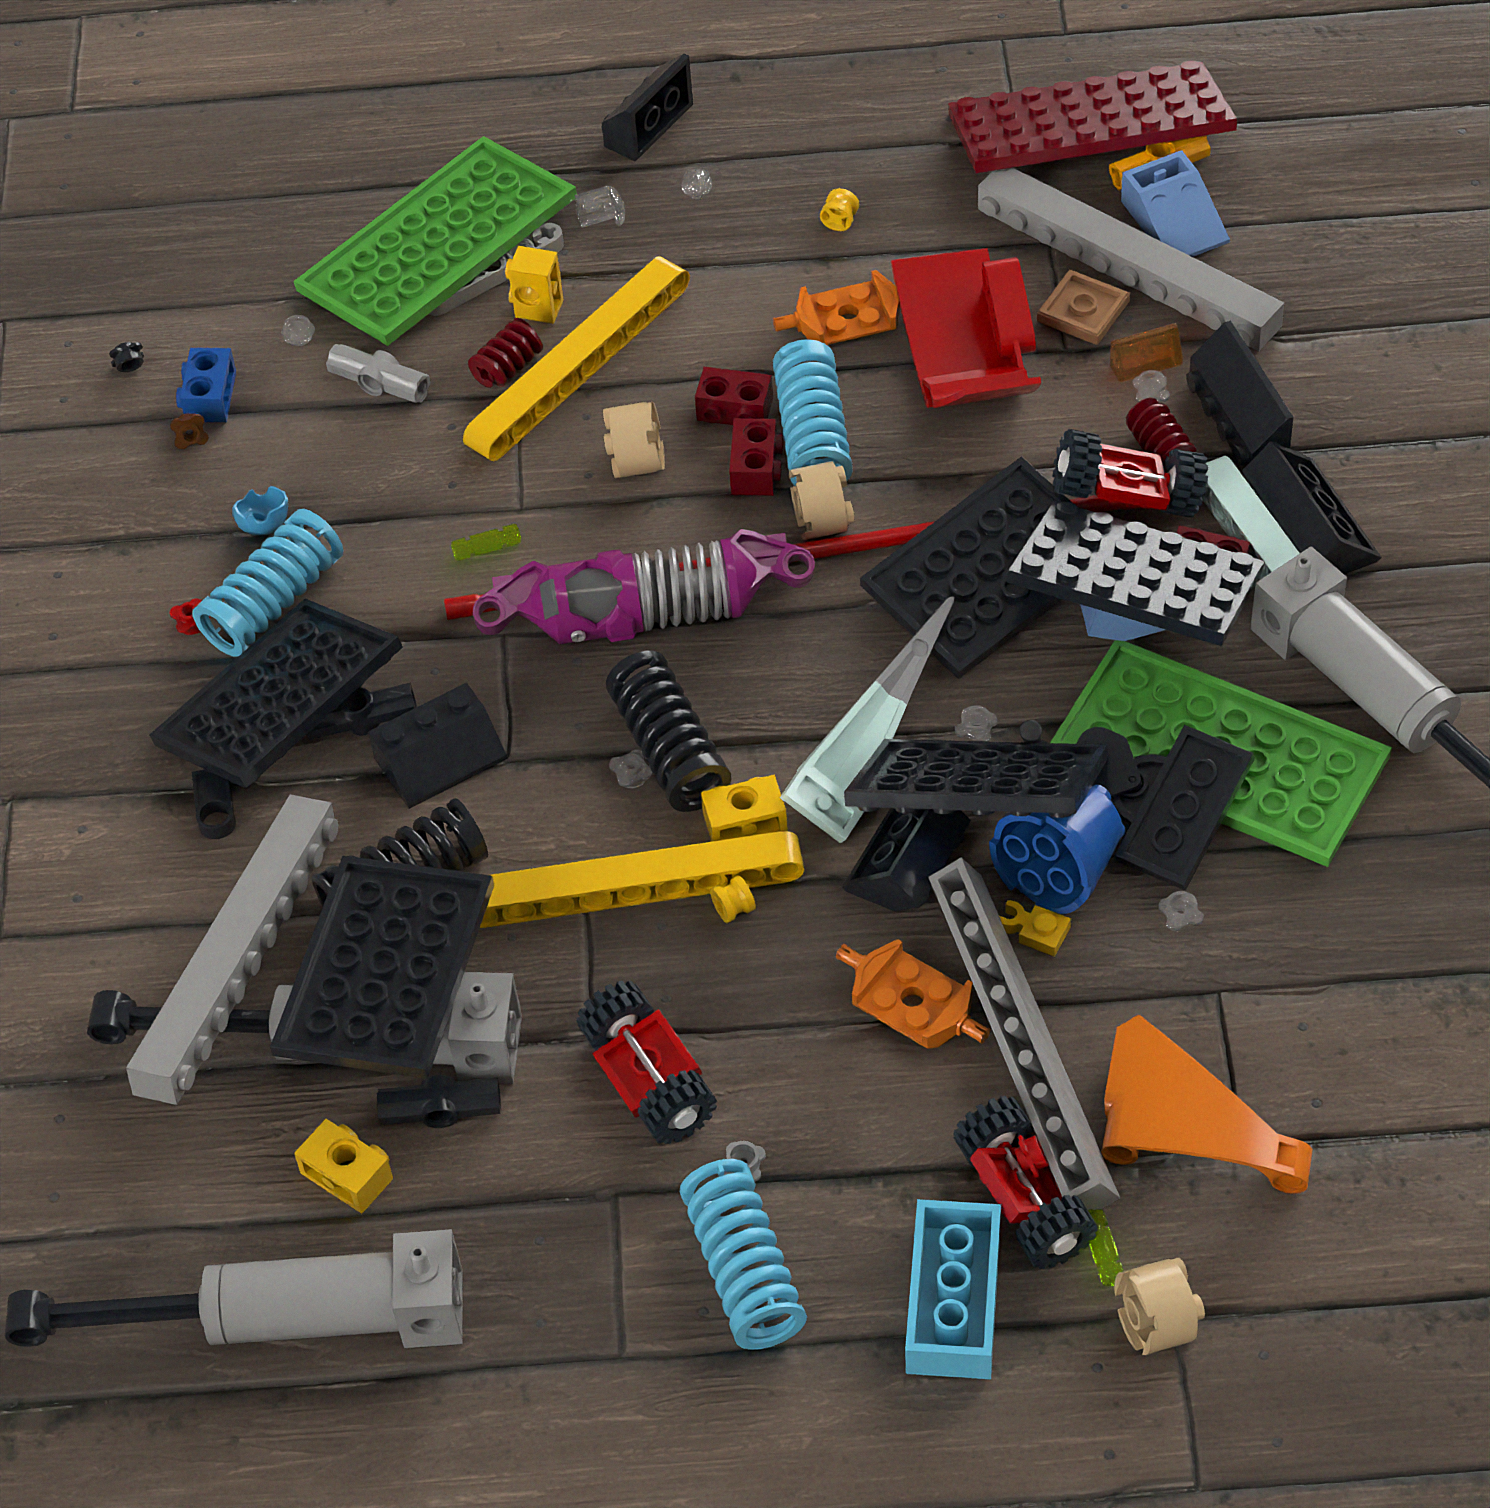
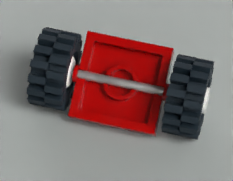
M1068 429V431L1064 432V437H1061L1059 441L1060 447H1057L1056 450L1057 459H1054L1053 465H1055V469L1052 473V477H1055L1053 480L1054 491L1058 494L1088 498L1089 494L1091 495L1093 492V486H1095L1097 498L1108 502L1138 505L1145 509H1160L1163 513L1189 518L1194 517V514H1197L1199 511L1198 505H1202V494L1205 495L1206 492L1204 486L1208 482V476H1206L1208 465H1206L1207 458L1204 457V454L1173 449L1169 452V457L1166 456L1165 466H1163L1161 457L1158 454L1100 444L1101 438L1095 433Z
M617 981L615 987L609 984L605 986L604 992L601 993L599 990L593 994L595 998L593 1000L587 999L584 1003L586 1008H581L578 1012L580 1016L577 1018L578 1027L595 1049V1052L592 1053L633 1116L641 1118L654 1139L660 1144L662 1142L670 1144L673 1139L677 1143L682 1141L683 1135L690 1137L694 1134L692 1130L695 1128L700 1130L704 1127L703 1121L710 1120L713 1116L711 1112L716 1111L717 1105L715 1103L717 1100L700 1075L703 1073L661 1011L658 1009L654 1012L653 1007L642 991L632 981H627L626 983Z
M1000 1096L998 1101L995 1098L988 1100V1105L983 1106L982 1103L976 1106L977 1111L974 1113L969 1111L965 1115L967 1120H960L957 1124L958 1129L954 1130L953 1134L955 1137L953 1138L970 1166L975 1167L979 1173L980 1180L987 1186L997 1204H1001L1003 1216L1007 1218L1009 1223H1020L1021 1228L1016 1230V1239L1033 1266L1045 1269L1048 1265L1049 1268L1056 1267L1057 1262L1060 1261L1061 1264L1068 1262L1069 1256L1073 1255L1076 1257L1079 1255V1249H1086L1090 1245L1088 1240H1093L1096 1237L1095 1232L1098 1231V1227L1078 1196L1073 1195L1070 1197V1195H1064L1062 1197L1056 1180L1048 1167L1039 1170L1040 1177L1035 1178L1031 1169L1026 1172L1023 1171L1014 1149L1020 1147L1018 1136L1023 1135L1026 1140L1032 1137L1031 1133L1034 1132V1128L1017 1100L1011 1096L1008 1099L1006 1096Z

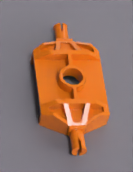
M873 270L871 271L872 281L811 295L808 294L806 286L801 287L796 311L790 315L774 317V329L778 332L796 327L797 331L802 332L807 339L817 340L826 345L894 330L898 326L900 312L896 286L880 272ZM854 314L856 317L845 319L842 315Z
M899 939L870 952L868 955H862L846 944L841 945V948L838 949L836 959L855 969L856 977L852 991V1004L925 1048H938L953 1036H960L962 1033L969 1035L981 1044L989 1037L991 1029L971 1019L969 1015L973 995V982L967 980L963 986L903 951V942ZM916 995L923 1002L918 1006L910 1007L905 1005L902 1000L907 996Z

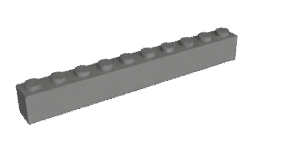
M1014 168L994 170L978 185V210L986 215L994 217L1010 225L1012 228L1030 235L1041 243L1047 244L1067 254L1069 257L1075 258L1093 267L1095 270L1117 279L1126 286L1132 287L1150 296L1152 299L1160 301L1178 310L1180 313L1206 324L1213 330H1217L1224 322L1231 320L1246 345L1257 351H1260L1282 327L1284 302Z
M289 795L127 1065L126 1070L133 1095L177 1105L185 1090H189L192 1087L195 1073L202 1061H206L209 1058L214 1040L219 1032L225 1030L232 1009L236 1003H240L243 999L245 987L250 978L258 973L261 959L268 948L273 947L277 938V932L283 921H287L290 918L294 902L299 894L305 892L308 878L314 868L320 866L323 852L329 842H333L337 836L338 821L334 818L331 802Z
M959 858L929 876V880L1062 1197L1064 1195H1070V1197L1073 1195L1078 1196L1090 1215L1120 1199V1196L982 875L964 859Z

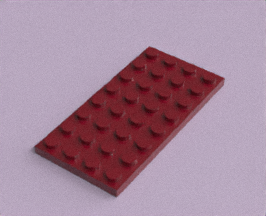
M1185 61L1181 65L1171 67L1154 66L1147 71L1140 72L1123 71L1116 76L1104 78L1092 76L1085 81L1073 83L1062 81L1055 83L1053 86L1043 88L1026 87L1021 91L1012 93L995 92L988 97H964L957 102L948 103L949 116L975 173L1237 130L1236 116L1204 63L1197 61Z

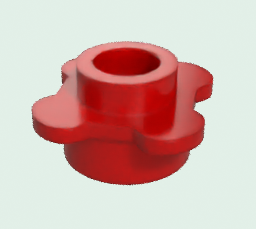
M195 598L190 602L183 603L180 606H173L170 609V617L176 620V629L179 633L195 635L201 632L192 615L193 609L202 601L201 599Z
M1023 1135L1018 1136L1020 1147L1014 1149L1023 1171L1026 1172L1031 1169L1035 1178L1040 1177L1039 1170L1049 1166L1039 1140L1035 1135L1026 1140Z

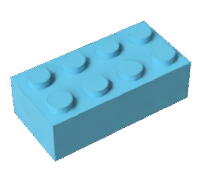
M917 1199L905 1346L906 1374L991 1379L1001 1232V1204Z

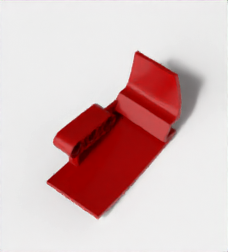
M988 248L891 260L903 322L926 408H939L1035 392L1040 387V376L1028 378L1021 354L1035 352L1036 340L1021 266L1017 257L990 261Z

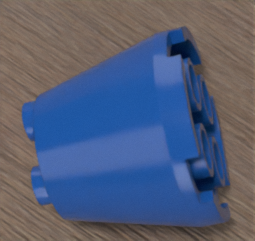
M1094 785L1089 790L1076 814L1068 817L1055 818L1051 817L1049 813L1032 812L1028 816H1013L1010 812L1006 813L997 822L994 837L989 841L990 855L997 873L1011 891L1016 887L1026 897L1036 902L1035 905L1058 914H1068L1078 909L1093 893L1119 840L1125 834V827L1121 822L1117 809L1111 802L1109 791L1101 785Z

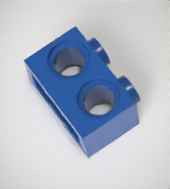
M190 348L188 361L182 363L183 385L177 388V407L182 408L184 414L202 415L205 422H227L236 377V368L231 348Z

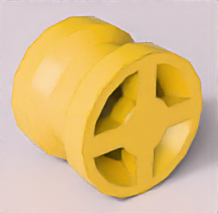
M838 188L830 191L826 204L820 212L822 223L834 231H846L849 229L853 222V216L859 208L858 198L846 189Z
M739 875L731 878L730 883L724 887L717 885L710 889L712 902L722 920L727 924L734 921L737 914L741 912L748 914L756 909L753 895L744 879Z

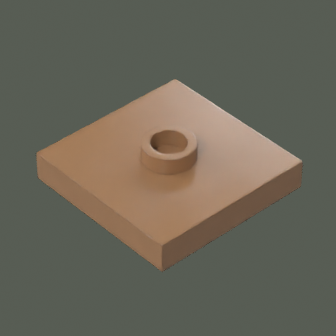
M1069 269L1037 312V322L1098 345L1130 302V293Z

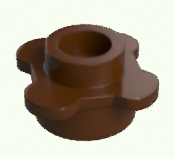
M187 413L171 421L170 428L175 432L174 444L177 448L185 449L188 445L196 443L204 445L208 441V434L203 429L205 421L202 415ZM192 430V433L188 434L186 431Z

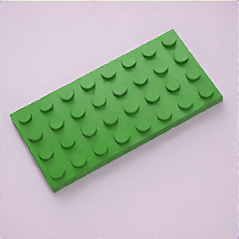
M483 136L294 280L296 291L388 346L577 198L576 187Z
M1119 640L1113 642L1050 742L1076 744L1082 733L1087 729L1103 727L1124 736L1128 740L1134 758L1149 754L1167 757L1183 726L1187 725L1252 752L1255 760L1228 809L1222 824L1326 867L1330 865L1391 757L1392 750L1390 746L1144 648Z

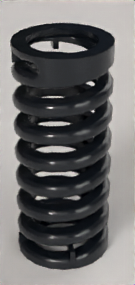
M647 650L629 655L616 664L607 676L606 689L617 705L619 713L625 719L626 726L633 734L635 742L641 748L642 755L649 762L650 769L657 777L658 784L666 792L668 802L673 809L680 812L702 809L701 796L697 798H686V796L700 793L713 784L715 787L730 785L732 780L731 772L723 758L717 754L715 744L712 740L708 739V732L704 726L700 725L699 716L695 711H692V704L684 696V690L681 685L676 682L675 674L668 668L666 658L657 651ZM645 665L651 666L637 673L625 683L626 678L636 669ZM707 773L695 781L688 782L690 779L697 775Z
M454 798L446 804L447 808L437 807L433 809L430 818L421 816L415 819L413 829L403 826L397 829L395 838L391 836L380 838L377 848L371 845L362 848L360 858L393 862L391 853H393L402 864L417 865L410 852V843L418 851L425 867L443 869L429 846L426 835L428 833L436 842L449 869L463 872L462 860L446 835L444 823L447 825V831L454 832L465 854L462 859L466 867L488 858V849L474 818L464 804L457 798ZM331 865L325 871L314 874L311 877L313 887L322 907L338 869L336 865Z

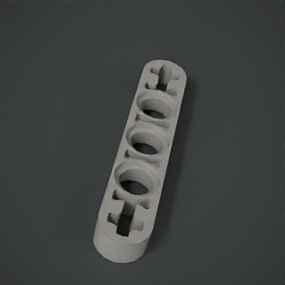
M554 223L542 224L489 266L500 267L498 270L492 272L484 270L470 281L472 282L470 285L462 287L428 315L439 316L508 280L505 277L506 263L509 258L513 259L518 246L558 253L564 247L562 229Z

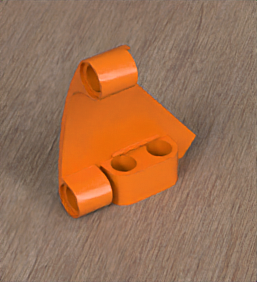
M1137 1015L1117 1027L1104 1098L1107 1122L1101 1154L1106 1160L1121 1165L1132 1164L1138 1160L1139 1150L1191 1155L1255 1168L1269 1179L1275 1189L1284 1193L1298 1194L1307 1190L1313 1151L1309 1144L1277 1134L1220 1080L1142 1016Z

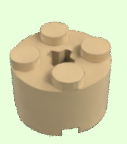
M641 402L603 409L606 429H610V433L604 434L607 455L614 454L615 457L611 459L615 479L653 473L665 469L663 441H660L659 429L661 427L654 402Z
M830 461L789 470V478L796 477L797 482L796 486L790 487L798 527L806 525L807 532L801 534L803 540L847 532L848 525L854 522V513L851 502L844 501L842 489L847 487V480L843 466L836 467L834 462Z
M1181 1258L1161 1260L1120 1272L1116 1276L1115 1296L1123 1294L1125 1306L1117 1309L1119 1318L1135 1350L1144 1348L1142 1355L1194 1341L1197 1337L1198 1320L1204 1319L1205 1310L1199 1295H1192L1187 1282L1186 1266Z

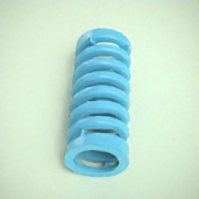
M805 339L788 343L780 348L773 359V371L775 373V385L777 386V398L779 400L788 469L792 470L833 461L836 467L843 466L846 480H848L853 472L852 460L849 456L847 430L844 427L845 418L842 413L843 408L842 401L840 400L838 375L835 372L834 353L829 346L817 340ZM804 361H819V362H807V363H802V364H799V365L795 366L796 364L801 363V362H804ZM817 457H828L824 459H814ZM796 477L790 478L793 485L796 486Z
M307 509L295 511L284 522L285 525H281L274 532L273 537L267 538L262 543L261 549L251 553L248 561L242 562L236 568L235 574L227 576L223 580L222 586L216 587L210 593V597H205L193 609L192 615L197 627L209 642L220 651L233 657L240 656L248 648L247 645H251L255 641V632L263 633L268 629V620H277L281 616V608H289L294 603V595L301 596L306 592V583H315L319 579V571H327L332 564L343 556V545L338 535L317 514ZM303 525L318 531L317 537L323 535L331 545L332 551H328L314 535L304 529ZM209 616L215 618L222 629L233 638L234 645L225 641L218 634L221 628L218 627L215 630Z
M722 1159L703 1165L691 1172L680 1185L679 1192L684 1204L688 1206L687 1214L691 1223L695 1225L694 1232L701 1243L702 1254L705 1260L708 1261V1270L711 1277L715 1280L716 1291L719 1297L723 1299L722 1307L726 1316L730 1318L729 1326L736 1344L744 1349H764L793 1337L805 1325L807 1315L802 1305L797 1304L799 1294L796 1287L790 1285L792 1276L789 1269L782 1266L784 1256L782 1251L775 1247L777 1238L774 1231L768 1229L770 1220L767 1213L761 1210L763 1202L760 1195L754 1192L756 1184L748 1164L737 1159ZM724 1172H734L724 1175ZM718 1174L719 1177L707 1182L694 1194L697 1185L709 1176ZM746 1205L743 1209H741L738 1212L732 1213L727 1216H720L721 1213L727 1211L728 1209H731L736 1206ZM750 1223L753 1224L738 1233L725 1235L736 1227ZM760 1242L755 1247L750 1248L746 1251L733 1253L735 1250L741 1248L742 1246H745L750 1243ZM767 1261L754 1269L741 1271L743 1268L756 1262ZM774 1279L772 1282L765 1286L748 1290L750 1287L760 1282ZM764 1302H767V1304H768V1305H766V1306H764V1307L756 1308L757 1306L763 1304ZM785 1313L791 1314L787 1320L775 1326L765 1328L764 1323H761L773 1320ZM754 1323H760L758 1328H750Z

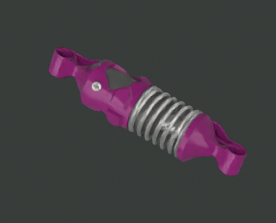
M740 529L730 538L720 539L719 542L717 540L715 542L711 541L709 544L711 567L706 565L704 549L700 543L695 547L698 569H693L689 547L684 545L682 548L684 571H680L676 550L672 547L668 551L669 559H664L663 553L657 549L654 561L649 558V554L645 551L640 559L638 554L634 553L633 556L631 553L623 554L620 549L598 552L595 559L549 566L532 561L520 567L514 574L492 577L493 588L475 602L473 616L477 628L486 635L500 633L516 616H522L535 623L560 645L606 637L611 642L633 639L636 633L643 632V629L650 631L656 622L663 629L667 625V617H670L672 624L677 627L681 622V610L688 624L694 621L695 610L699 620L705 622L708 618V606L715 620H719L722 612L727 619L730 616L731 618L741 617L759 587L769 577H774L793 588H801L810 583L814 574L815 560L808 550L787 543L785 533L764 536L755 531ZM794 561H801L807 566L808 570L804 574L796 575L788 569V565ZM488 608H494L500 612L499 618L493 622L483 621L480 615Z

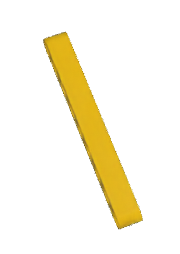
M661 256L653 259L474 418L464 431L463 443L491 461L499 460L677 300L688 287L690 281L689 272Z
M779 831L492 874L494 888L480 928L710 894L711 888L717 885L724 887L730 883L731 878L738 875L744 879L749 888L791 882L800 878L804 873L799 839L793 832Z

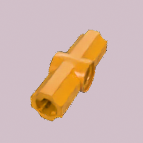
M1207 136L1146 145V150L1109 164V173L1113 185L1118 191L1122 190V172L1181 150L1191 163L1210 156L1211 147Z

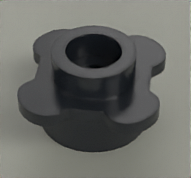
M125 342L116 346L115 349L109 352L110 357L113 358L111 361L112 367H117V370L120 372H131L141 367L144 362V354L140 351L143 348L140 342Z

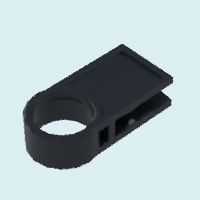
M205 769L193 771L195 817L201 834L209 839L227 837L236 826L231 782ZM215 812H223L229 815L224 822L218 825L203 823L207 816Z

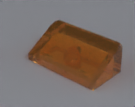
M1176 323L1111 341L1110 366L1120 382L1183 364L1179 330Z

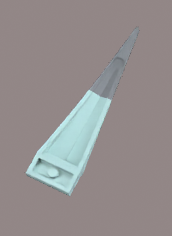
M949 597L801 764L780 797L839 843L847 839L864 812L860 811L858 807L845 806L844 791L884 739H893L927 658L954 602V597Z

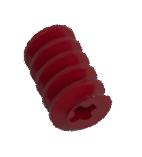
M514 318V321H510L504 329L496 334L495 338H491L486 343V346L480 348L477 354L468 360V366L474 378L481 385L491 388L494 383L499 387H503L507 383V378L512 379L516 375V370H522L525 367V361L530 362L534 359V353L539 354L543 350V344L529 323L521 318Z
M1149 397L1141 400L1129 410L1126 416L1127 427L1139 442L1143 451L1160 455L1163 466H1165L1166 456L1169 457V452L1173 449L1196 452L1197 449L1193 443H1190L1187 434L1183 433V429L1177 423L1175 416L1170 414V409L1167 405L1159 404L1157 399Z

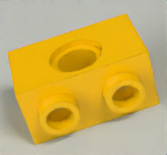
M518 246L513 259H508L505 268V277L510 280L509 302L513 303L515 317L554 324L564 300L558 254L555 251Z
M775 774L766 777H754L745 782L728 786H717L711 790L701 792L703 816L711 842L788 831L786 808L783 800L780 798L781 792Z
M326 1118L294 1153L302 1175L361 1214L393 1180L389 1165L390 1159L384 1150L375 1144L366 1145L359 1140L356 1133L344 1124L337 1126ZM345 1161H353L348 1165H340Z

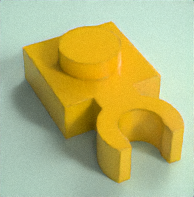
M1007 900L1005 904V913L1013 915L1014 918L1006 919L999 916L1007 934L1019 932L1020 944L1054 957L1071 928V918L1037 905L1029 913L1024 911L1021 904L1011 900Z

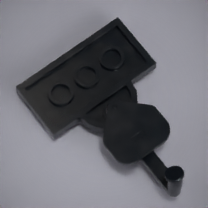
M1027 720L1021 724L1019 732L1024 742L1049 743L1041 740L1042 728L1038 722ZM1184 725L1167 757L1149 754L1134 758L1128 740L1124 736L1103 727L1087 729L1082 733L1076 744H1107L1108 759L1092 787L1094 785L1105 787L1109 791L1120 817L1130 825L1114 855L1116 861L1186 891L1255 760L1254 754Z

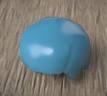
M274 486L268 487L267 492L263 495L256 494L251 489L243 499L235 502L232 507V516L238 527L246 533L252 535L272 534L286 521L288 497L284 491Z

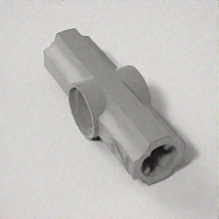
M335 344L329 351V357L326 362L328 372L356 381L362 390L372 396H380L383 392H387L414 403H422L427 396L430 385L429 375L399 365L396 358L386 351L378 350L371 355L343 344Z

